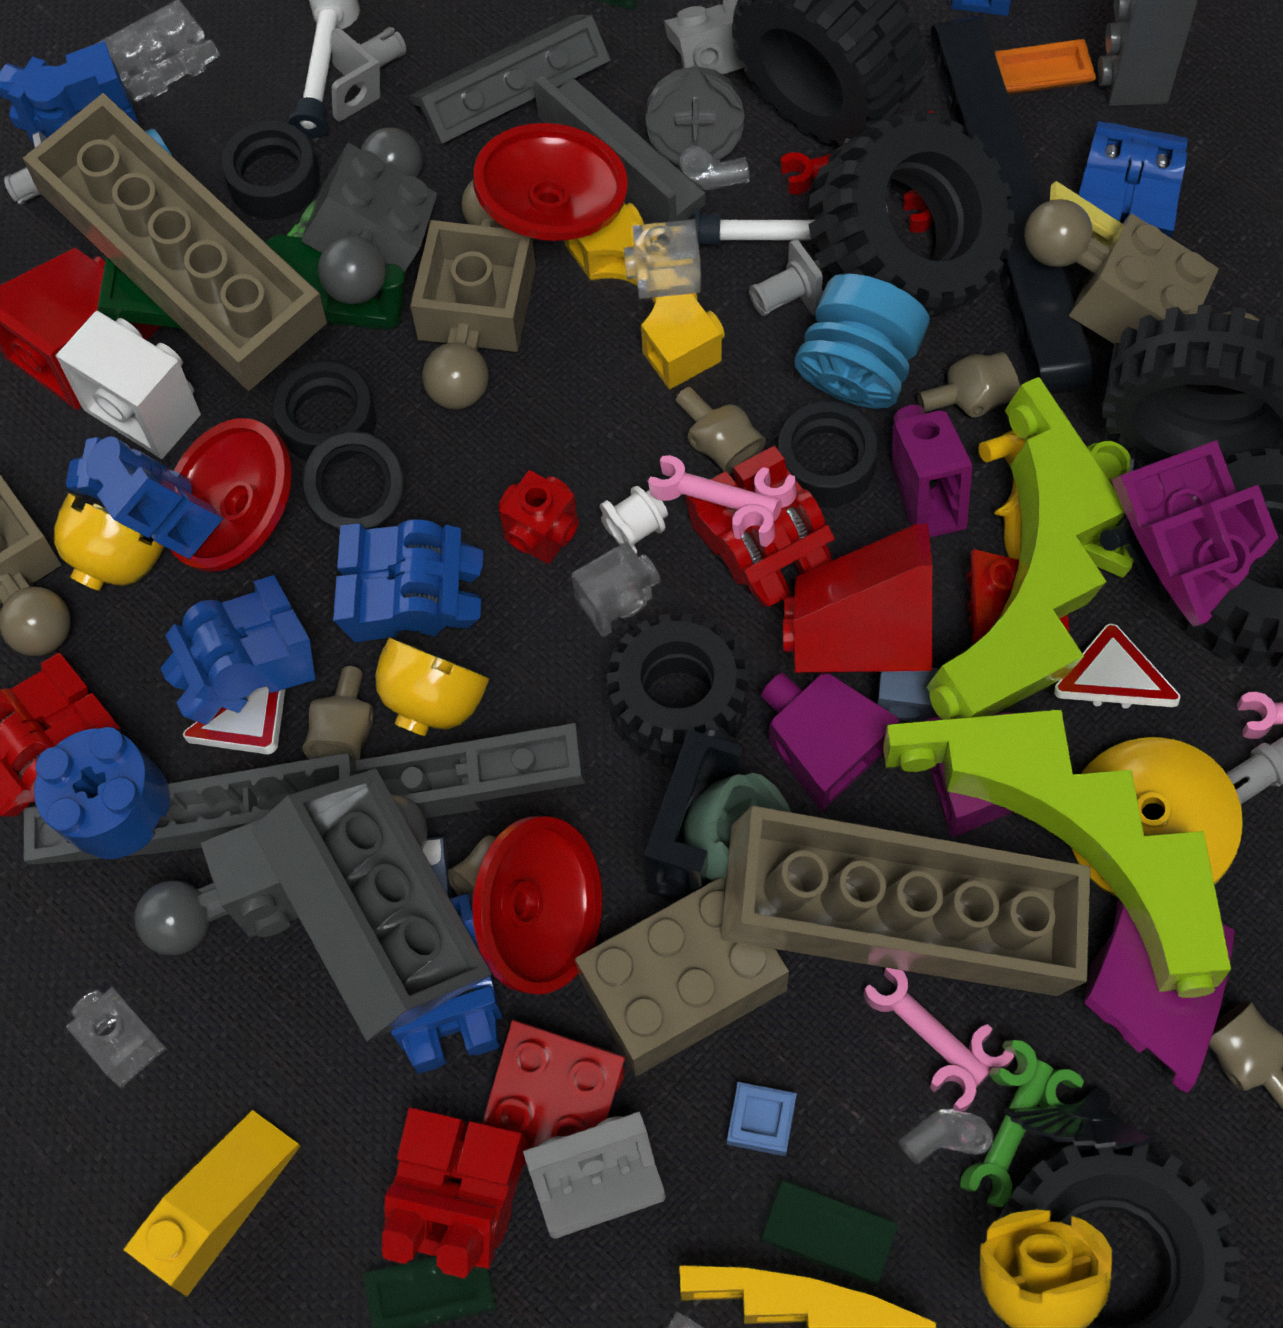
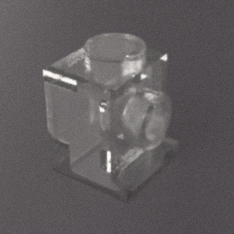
M628 542L621 544L572 573L574 596L602 637L612 633L611 621L618 617L628 618L638 613L647 604V601L652 598L651 587L660 583L659 574L652 561L645 554L638 557Z
M113 987L104 994L96 990L80 999L72 1010V1015L75 1019L66 1026L102 1071L120 1088L166 1049ZM116 1021V1026L112 1033L106 1036H99L100 1033Z

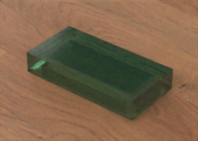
M782 1180L761 1242L877 1286L898 1224Z
M437 1257L363 1273L372 1328H423L496 1311L489 1269L474 1266L465 1278L444 1274L436 1266Z

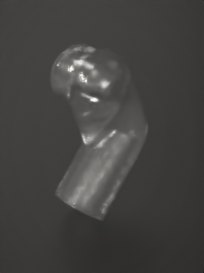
M700 146L687 148L680 157V167L684 175L704 190H713L750 180L749 168L745 157L720 162Z
M943 1108L937 1110L899 1139V1143L906 1155L918 1165L940 1147L967 1154H982L991 1147L993 1132L987 1125V1122L975 1114Z

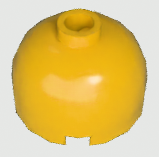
M68 492L55 522L54 544L59 556L74 568L70 578L100 591L104 582L125 586L136 583L146 576L158 561L165 546L155 541L151 543L141 538L144 535L113 520L107 509L94 503L91 506L85 503L83 509L78 508L77 505L81 497Z
M388 638L385 648L383 647L375 673L376 691L382 703L398 714L394 724L422 736H426L429 727L448 730L464 723L474 714L490 680L488 677L392 638Z
M1037 1209L1011 1213L993 1222L987 1229V1241L984 1244L981 1243L980 1278L982 1290L995 1314L1011 1328H1086L1106 1304L1111 1284L1112 1248L1103 1233L1085 1220L1071 1216V1226L1061 1222L1050 1221L1051 1211Z

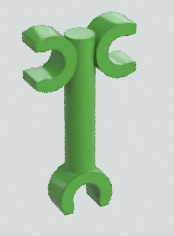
M1019 1040L1004 1041L1002 1045L1006 1051L1016 1056L1018 1061L1017 1070L1011 1074L1003 1068H992L989 1073L991 1078L1001 1086H1019L1009 1108L1037 1107L1038 1104L1041 1107H1054L1056 1104H1063L1057 1099L1055 1092L1060 1082L1070 1088H1081L1084 1083L1081 1076L1073 1070H1054L1050 1065L1037 1060L1031 1046ZM1005 1115L984 1163L973 1164L964 1171L961 1177L960 1188L965 1191L976 1192L980 1181L987 1175L993 1184V1189L987 1203L991 1206L1003 1207L1009 1201L1012 1194V1181L1007 1170L1026 1130L1022 1129L1020 1124L1012 1122L1008 1115Z

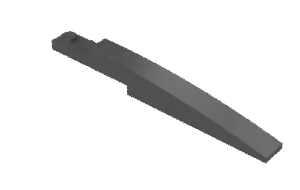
M576 723L356 761L349 753L170 783L168 784L170 792L169 808L166 816L161 815L153 829L154 837L142 849L128 856L202 848L201 842L264 818L287 795L375 768L390 794L401 795L412 800L421 809L425 818L480 810L479 801L585 784L580 731ZM37 806L24 808V862L28 865L102 859L77 849L48 826L40 816Z

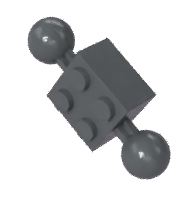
M393 127L379 129L366 138L361 149L347 143L321 187L303 233L301 242L322 253L318 263V276L322 287L332 298L341 303L361 304L372 299L378 294L384 284L386 264H396L405 272L421 247L437 193L429 189L425 183L418 179L423 166L422 151L415 138L402 129Z
M391 794L419 846L423 849L428 833L427 822L423 812L412 800L401 795ZM263 818L201 842L213 880L212 884L196 889L185 882L165 881L152 886L143 894L135 909L134 924L139 938L149 949L163 955L186 953L194 949L204 939L209 929L210 921L228 914L249 937L255 935L258 937H269L279 934L290 926V921L299 918L252 832V829Z

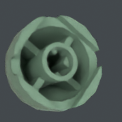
M736 774L718 780L703 788L687 810L684 821L685 844L708 851L707 880L710 882L720 877L727 879L731 826L751 806L791 812L788 803L778 788L760 774Z

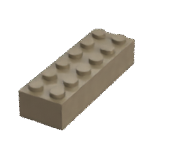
M104 93L23 157L38 192L246 390L250 391L327 324L319 292Z
M751 806L731 826L721 940L1058 996L1087 982L1090 866Z

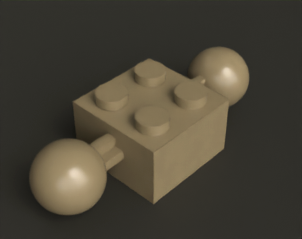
M473 180L467 185L462 196V212L468 224L430 221L410 305L418 340L447 343L436 348L427 357L423 366L422 381L425 391L435 403L444 408L454 410L472 406L480 400L487 389L489 381L488 367L482 355L477 351L478 347L518 352L536 269L533 239L517 234L491 218L482 208L476 197Z
M1065 199L1050 200L1038 206L1029 216L1025 226L1026 246L1030 254L1037 261L1050 267H1065L1077 262L1091 271L1069 316L1114 345L1115 342L1120 343L1121 334L1127 327L1138 330L1140 318L1149 314L1160 321L1165 319L1166 309L1179 307L1184 314L1197 313L1198 305H1203L1219 270L1218 267L1206 261L1198 253L1187 249L1162 233L1157 227L1146 223L1132 213L1106 245L1092 237V224L1086 211L1078 204ZM1228 311V312H1225V313H1222V314H1230L1231 311ZM1245 313V318L1259 321L1254 315Z
M0 475V604H3L0 610V632L5 642L13 650L23 655L42 656L55 651L64 643L70 631L71 617L66 603L59 595L49 589L31 587L30 585L60 567L61 563L44 535Z

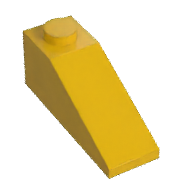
M252 1110L162 1198L123 1250L171 1287L188 1296L300 1148L299 1143Z

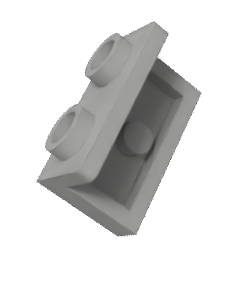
M723 0V4L706 9L701 6L685 8L678 12V17L664 21L667 39L681 54L683 68L697 66L714 69L721 74H725L746 67L744 61L738 59L735 50L737 40L732 38L733 14L738 0Z
M640 1112L626 1117L608 1118L596 1127L567 1137H552L537 1147L523 1151L549 1235L554 1239L661 1203L666 1198Z

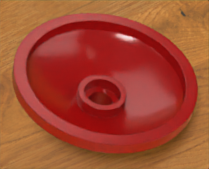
M535 123L506 130L495 136L482 148L474 165L473 186L482 208L491 218L505 228L532 239L567 241L598 232L608 226L619 215L626 200L628 179L625 167L619 156L601 139L586 131L567 125Z
M237 418L227 420L212 427L196 439L187 449L174 471L188 478L192 485V495L213 506L223 520L190 559L171 549L170 551L179 561L194 569L216 572L241 563L265 544L277 528L284 514L291 488L290 456L284 441L277 432L257 420Z
M527 817L514 822L503 830L494 840L481 863L475 880L472 898L474 933L486 965L493 975L508 988L521 993L547 994L564 987L578 974L575 958L593 949L598 936L602 916L600 873L588 843L573 826L554 817Z

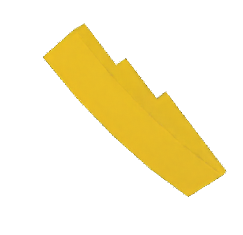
M680 1266L681 1300L743 1298L744 1324L806 1322V1328H936V1322L880 1298L813 1278L739 1267Z

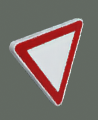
M1107 624L1082 653L1084 657L1065 678L1059 680L1054 694L1060 699L1093 701L1095 706H1100L1102 702L1122 703L1123 708H1129L1131 704L1176 707L1180 701V694L1115 624Z
M267 686L258 688L246 697L248 702L239 713L222 707L209 724L205 725L195 722L184 731L183 737L188 743L271 754L278 748L285 689L270 693Z

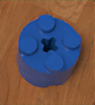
M105 727L77 732L62 740L55 747L43 751L37 759L34 797L40 816L48 826L85 853L103 859H117L133 854L150 842L155 835L153 829L161 815L165 817L167 814L170 792L163 772L129 738L115 728Z

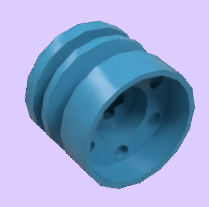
M851 273L835 275L828 281L816 308V321L818 323H814L807 329L805 343L799 347L795 356V368L805 380L836 399L872 409L889 408L897 403L901 393L902 382L907 379L909 374L908 360L917 355L929 327L930 316L923 305L909 293L888 282L870 276Z

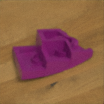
M1217 440L1111 479L1125 514L1150 564L1165 589L1192 626L1201 625L1209 621L1213 616L1210 613L1231 589L1236 588L1249 573V568L1257 558L1263 557L1278 539L1259 485L1236 492Z
M1118 898L1113 933L1091 962L1084 1003L1102 1020L1116 1027L1123 1038L1139 1053L1146 1048L1154 1053L1176 1073L1172 1083L1180 1090L1188 1093L1195 1085L1204 1062L1222 1003L1228 974L1221 984L1215 987V991L1209 995L1182 998L1178 996L1177 990L1158 992L1152 964L1140 933L1125 906ZM1222 924L1229 961H1231L1235 930Z

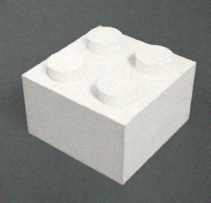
M96 310L55 355L85 412L160 459L165 457L201 415L193 397L194 388L181 368L183 361L179 355L163 343H158L155 346L146 341L133 325L122 318L114 321Z

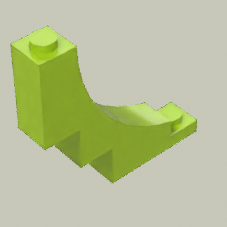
M1039 377L1022 384L1005 409L1014 433L1026 442L1010 465L1018 490L1021 511L1022 543L1017 574L1007 603L992 629L966 652L942 665L926 686L930 692L932 707L943 720L992 716L1065 678L1084 656L1060 621V618L1087 605L1107 582L1083 546L1099 539L1104 530L1117 525L1119 520L1125 515V511L1115 488Z
M1062 710L887 725L883 744L886 768L901 767L902 770L907 772H920L934 767L936 763H943L947 792L979 798L1016 812L1058 836L1084 857L1112 888L1139 931L1152 964L1158 992L1177 990L1178 996L1182 998L1209 995L1215 991V987H1218L1230 972L1231 966L1204 831L1144 836L1132 769L1073 775Z

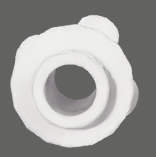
M639 486L631 488V496L615 506L608 500L599 505L603 514L601 521L604 527L614 537L629 558L637 554L634 544L654 531L656 533L665 531L663 519L668 516L663 501L655 499L650 494V490L645 492Z

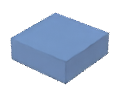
M738 1082L727 1145L786 1156L797 1093Z

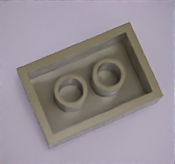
M718 878L575 958L580 982L621 1053L626 1057L625 1060L635 1077L787 991L789 970L776 949L721 940L726 878Z

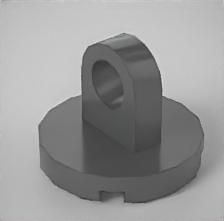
M692 66L675 70L657 83L648 97L645 121L649 139L661 156L676 165L689 167V164L696 165L702 163V166L714 164L731 153L738 143L744 127V110L740 93L729 78L714 69Z

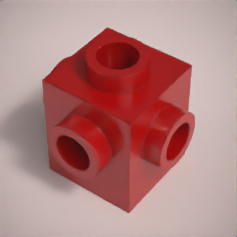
M531 470L526 473L518 485L514 483L507 488L499 503L505 540L520 552L531 554L548 565L561 547L566 546L571 541L579 525L575 496L571 489L555 477L547 476L545 479Z

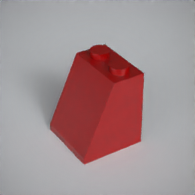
M73 248L0 285V351L5 359L71 407L78 410L81 405L55 355L96 310L98 311L97 306L105 260L98 256L92 260L77 248ZM129 322L146 341L161 327L158 325Z
M928 523L910 526L796 576L795 596L784 597L783 650L784 652L795 653V672L932 671V556Z

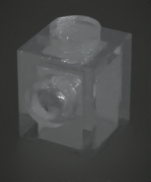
M695 219L632 226L633 247L624 248L626 278H637L639 299L701 293L700 256Z

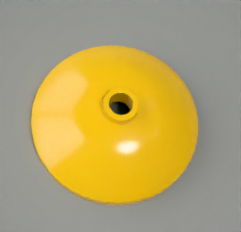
M1147 737L1117 744L1098 755L1089 763L1081 774L1132 769L1144 836L1204 831L1214 885L1225 875L1238 852L1243 818L1236 789L1229 776L1214 759L1198 748L1178 740ZM1150 803H1157L1164 808L1165 813L1157 820H1150L1143 815L1142 810ZM1071 847L1078 864L1090 866V879L1102 890L1118 898L1106 880L1084 857Z

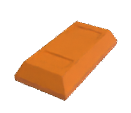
M1085 39L995 51L1008 95L1083 85L1096 79Z

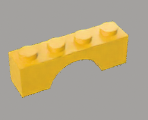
M624 203L619 215L600 231L582 238L564 241L565 246L590 280L605 278L625 280L637 285L650 296L655 305L650 315L641 324L642 351L669 390L722 362V339L725 337V333L720 320L714 312L704 311L697 301V293L693 284L686 275L678 276L670 265V257L665 246L658 238L652 240L644 230L641 215L632 203Z

